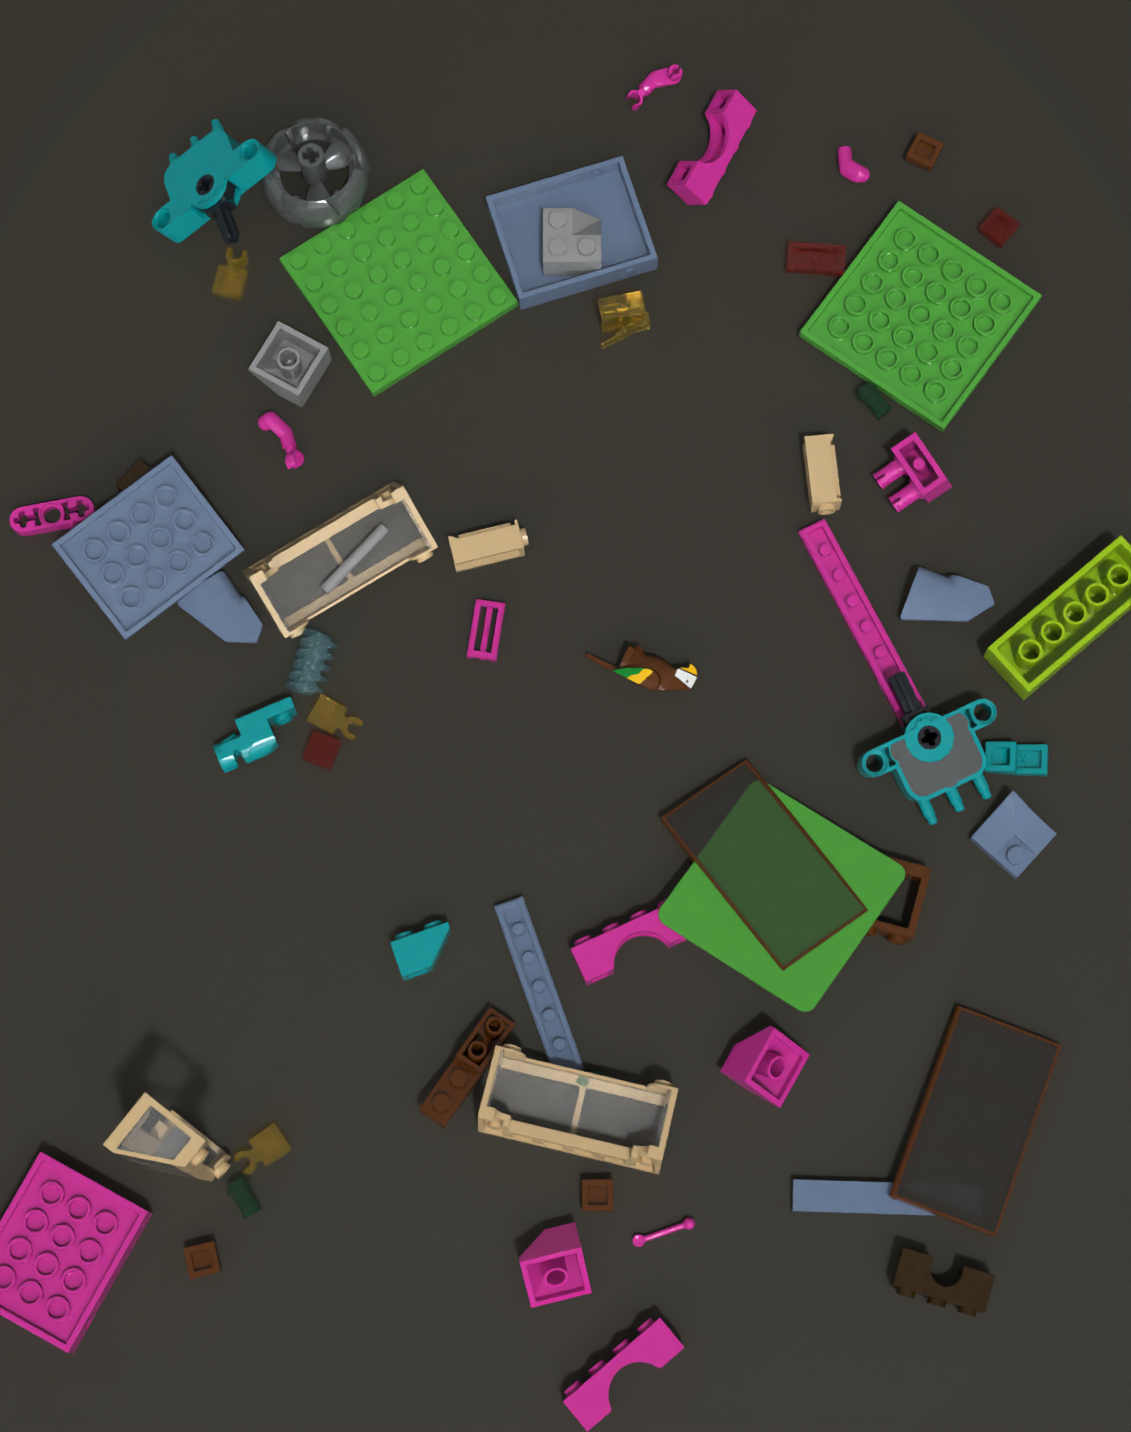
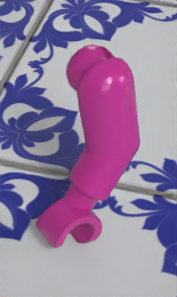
M674 64L649 73L638 86V90H631L625 100L635 98L638 101L631 109L634 111L638 110L642 105L643 98L649 96L655 88L677 84L683 75L682 68L678 69L679 65Z
M273 411L265 412L264 415L258 418L259 427L263 431L271 429L280 438L282 448L286 451V467L288 469L292 467L296 469L301 466L305 459L302 452L296 449L297 444L292 428Z

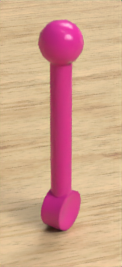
M687 1217L682 1223L644 1236L637 1234L633 1237L632 1242L636 1247H641L646 1241L684 1228L691 1230L695 1226V1221Z

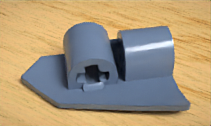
M919 566L900 619L908 621L968 622L994 606L995 603L989 586L957 575L947 577Z
M224 571L212 575L178 601L180 608L223 641L230 643L258 642L263 624L245 597L239 594Z

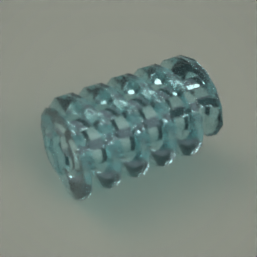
M304 629L303 633L306 637L301 638L299 643L303 648L298 649L296 652V656L300 660L293 661L292 667L296 671H291L288 676L293 682L286 683L285 687L292 692L311 696L313 693H323V689L316 684L317 682L327 681L320 672L330 671L331 668L324 663V660H334V656L327 651L328 649H337L338 645L332 642L331 638L325 634Z

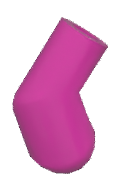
M839 147L837 154L840 174L855 183L866 182L870 176L868 168L853 161L851 147Z

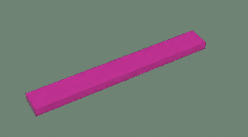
M824 518L799 530L798 535L901 727H903L900 717L904 716L905 713L889 682L890 676L904 671L921 707L926 705Z

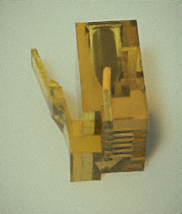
M642 291L598 299V317L602 334L619 331L616 332L614 337L602 342L601 349L619 340H623L635 332L650 330L648 311L645 312Z

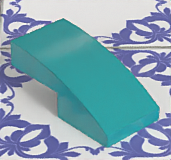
M986 742L985 755L987 762L985 772L1018 776H1048V744Z

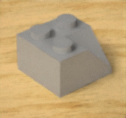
M543 208L544 276H580L600 270L601 219L574 208Z
M278 321L248 370L277 395L302 408L332 359L328 347Z

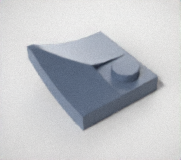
M1012 791L974 833L970 840L1016 880L1057 833L1043 822L1017 793Z

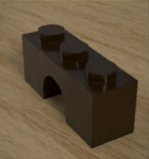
M906 1248L899 1250L890 1286L897 1288L896 1294L912 1299L915 1298V1294L928 1297L926 1303L945 1308L946 1303L958 1306V1313L971 1317H976L977 1312H986L995 1275L963 1266L960 1267L956 1282L950 1287H944L937 1284L932 1278L931 1265L933 1256Z

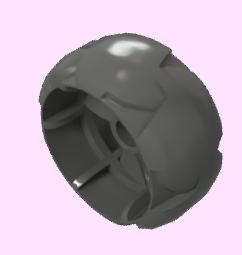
M305 117L294 120L289 128L279 129L270 138L266 147L276 155L277 161L274 169L261 179V184L269 205L279 216L292 224H301L307 229H325L343 222L353 210L357 211L369 189L370 169L364 146L351 130L345 126L344 128L328 118ZM321 147H328V149L324 153ZM349 165L347 183L341 190L335 189L332 192V196H330L328 190L323 185L328 177V171L345 168ZM281 172H302L304 181L311 185L305 200H302V197L297 194L291 196L285 190L282 184Z

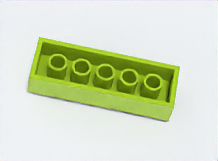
M1120 535L987 648L983 657L1023 701L1131 610V545Z

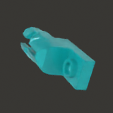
M291 697L235 719L240 735L236 736L233 733L220 743L213 745L224 773L239 767L237 763L239 756L244 758L245 762L249 764L254 760L271 754L279 747L271 725L281 726L293 720L292 716L298 714Z

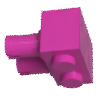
M916 432L891 448L895 454L893 457L895 460L876 473H873L874 478L882 489H885L886 486L904 474L906 476L909 475L911 478L909 480L910 484L888 497L898 513L919 498L925 499L930 503L953 487Z

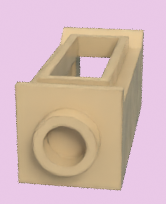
M834 434L804 436L805 444L802 445L810 513L818 512L819 515H829L835 513V510H840L842 498H840L835 445H832Z
M514 520V525L506 523L458 535L459 538L448 536L456 572L525 556L524 546L529 545L525 528L519 529L517 520Z

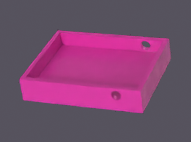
M40 1152L0 1221V1315L61 1350L74 1354L153 1213L51 1156Z

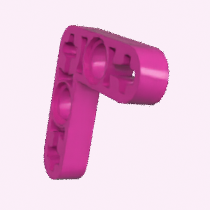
M77 496L19 507L11 513L9 522L12 529L20 536H31L68 528L72 530L96 512V509L89 498ZM80 505H84L86 509H89L84 512L85 516L83 517L76 513V511H79ZM65 507H68V510L70 511V520H67V514L64 510ZM49 510H59L61 517L57 522H46L45 515ZM39 512L38 517L42 523L41 525H38L36 520H33L37 519L35 513ZM22 516H26L28 520H32L28 521L26 523V527L22 528L21 525L17 523L22 520Z

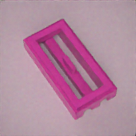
M476 599L467 658H479V660L484 661L487 659L491 662H497L505 603ZM481 607H487L480 651H475ZM493 608L498 609L492 650L489 653L486 650Z

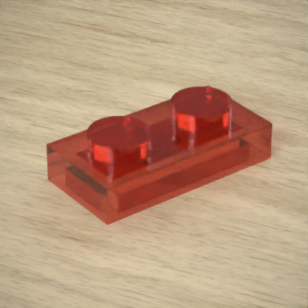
M789 241L786 272L841 277L845 272L846 245Z

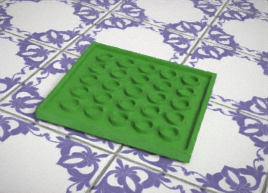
M424 169L362 206L357 211H354L343 222L325 229L279 258L283 268L373 397L518 306L517 299Z
M898 201L801 329L799 337L943 433L1039 303L1042 295Z

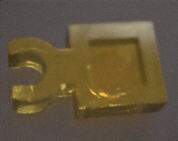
M228 247L225 253L228 265L218 266L212 292L215 296L242 301L248 272L241 268L245 267L248 263V253L246 250H243L241 258L233 259V249Z
M323 694L320 695L307 719V722L331 735L338 728L341 730L342 735L351 741H354L356 736L349 733L348 725L356 724L359 727L363 725L362 720L357 717H345L344 714L347 708Z
M273 1123L249 1140L253 1147L252 1150L238 1152L234 1156V1160L238 1162L242 1158H249L250 1166L242 1172L244 1175H250L256 1170L258 1162L261 1160L268 1167L290 1152L292 1148L277 1125Z

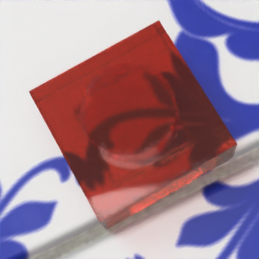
M997 207L980 226L978 232L999 248H1002L1019 229L1020 223Z
M313 731L302 759L305 762L331 771L342 742Z

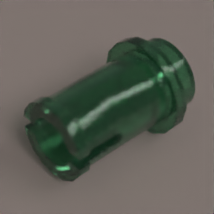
M867 382L856 392L859 396L858 401H863L876 418L880 420L892 410V407L876 390L877 386Z
M241 1177L227 1185L229 1190L227 1194L228 1196L232 1195L243 1218L246 1219L260 1211L261 1207H259L248 1187L250 1182H246Z

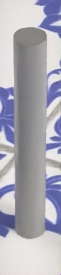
M379 524L320 586L321 590L329 595L389 532L384 525Z

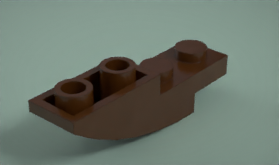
M490 1007L457 1052L451 1065L420 1106L419 1112L445 1129L490 1066L495 1046H503L515 1027V1023Z

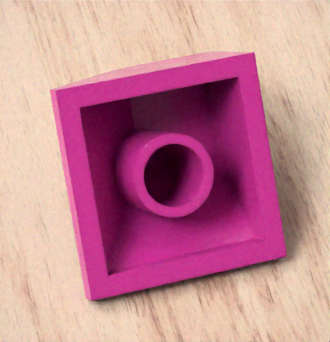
M769 1026L735 1044L720 1072L739 1086L781 1108L810 1054L776 1028Z
M575 1222L545 1229L519 1257L531 1308L592 1293Z

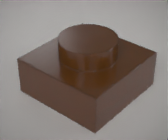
M918 132L905 160L931 172L945 143Z
M613 1179L582 1180V1212H614Z
M215 1241L183 1248L190 1280L222 1272Z

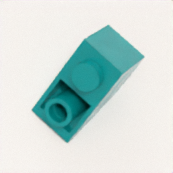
M441 920L428 923L424 926L425 930L415 934L412 931L400 933L395 936V941L390 942L404 981L434 970L451 934L448 922L442 924Z

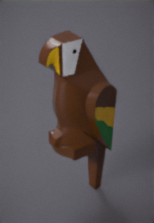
M630 645L619 668L588 653L586 655V658L651 693L692 691L698 680V671L691 663L689 668L681 667L674 669L673 666L661 658L645 655L640 645L636 647Z

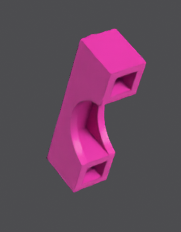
M737 89L717 90L705 112L710 127V141L706 152L697 161H679L667 183V186L687 205H707L708 201L713 197L718 182L725 174L733 154L738 150L741 139L751 125L757 110Z
M667 899L658 903V909L647 913L646 910L639 911L629 917L631 921L621 926L618 922L603 928V934L593 939L591 935H587L574 942L575 947L571 948V954L586 986L614 974L615 956L620 947L630 939L640 936L653 937L663 942L668 948L687 940L662 924L659 920V910Z
M650 1317L637 1329L640 1335L630 1343L626 1338L612 1350L616 1354L613 1359L607 1364L603 1359L588 1371L592 1376L583 1385L577 1380L564 1392L567 1398L563 1403L587 1432L612 1411L608 1396L609 1386L614 1375L621 1368L631 1363L644 1362L661 1369L685 1348L661 1318L654 1322Z

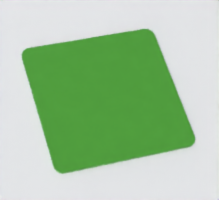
M760 781L750 784L697 857L782 966L788 964L864 910ZM768 784L848 883L868 911L784 971L780 969L695 861L661 906L658 915L662 924L798 1011L809 1012L816 1007L904 881L905 870L899 863Z

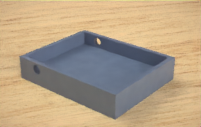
M623 156L485 196L486 208L520 310L653 271L658 267V257ZM543 208H574L601 219L600 270L580 276H544Z
M172 455L52 544L57 554L125 641L176 604L200 583L217 573L244 552V548Z

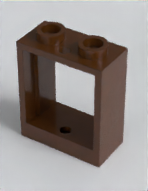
M889 857L904 868V880L919 883L908 927L906 929L876 920L865 936L875 937V934L886 936L887 941L890 943L905 945V942L911 943L914 939L932 868Z

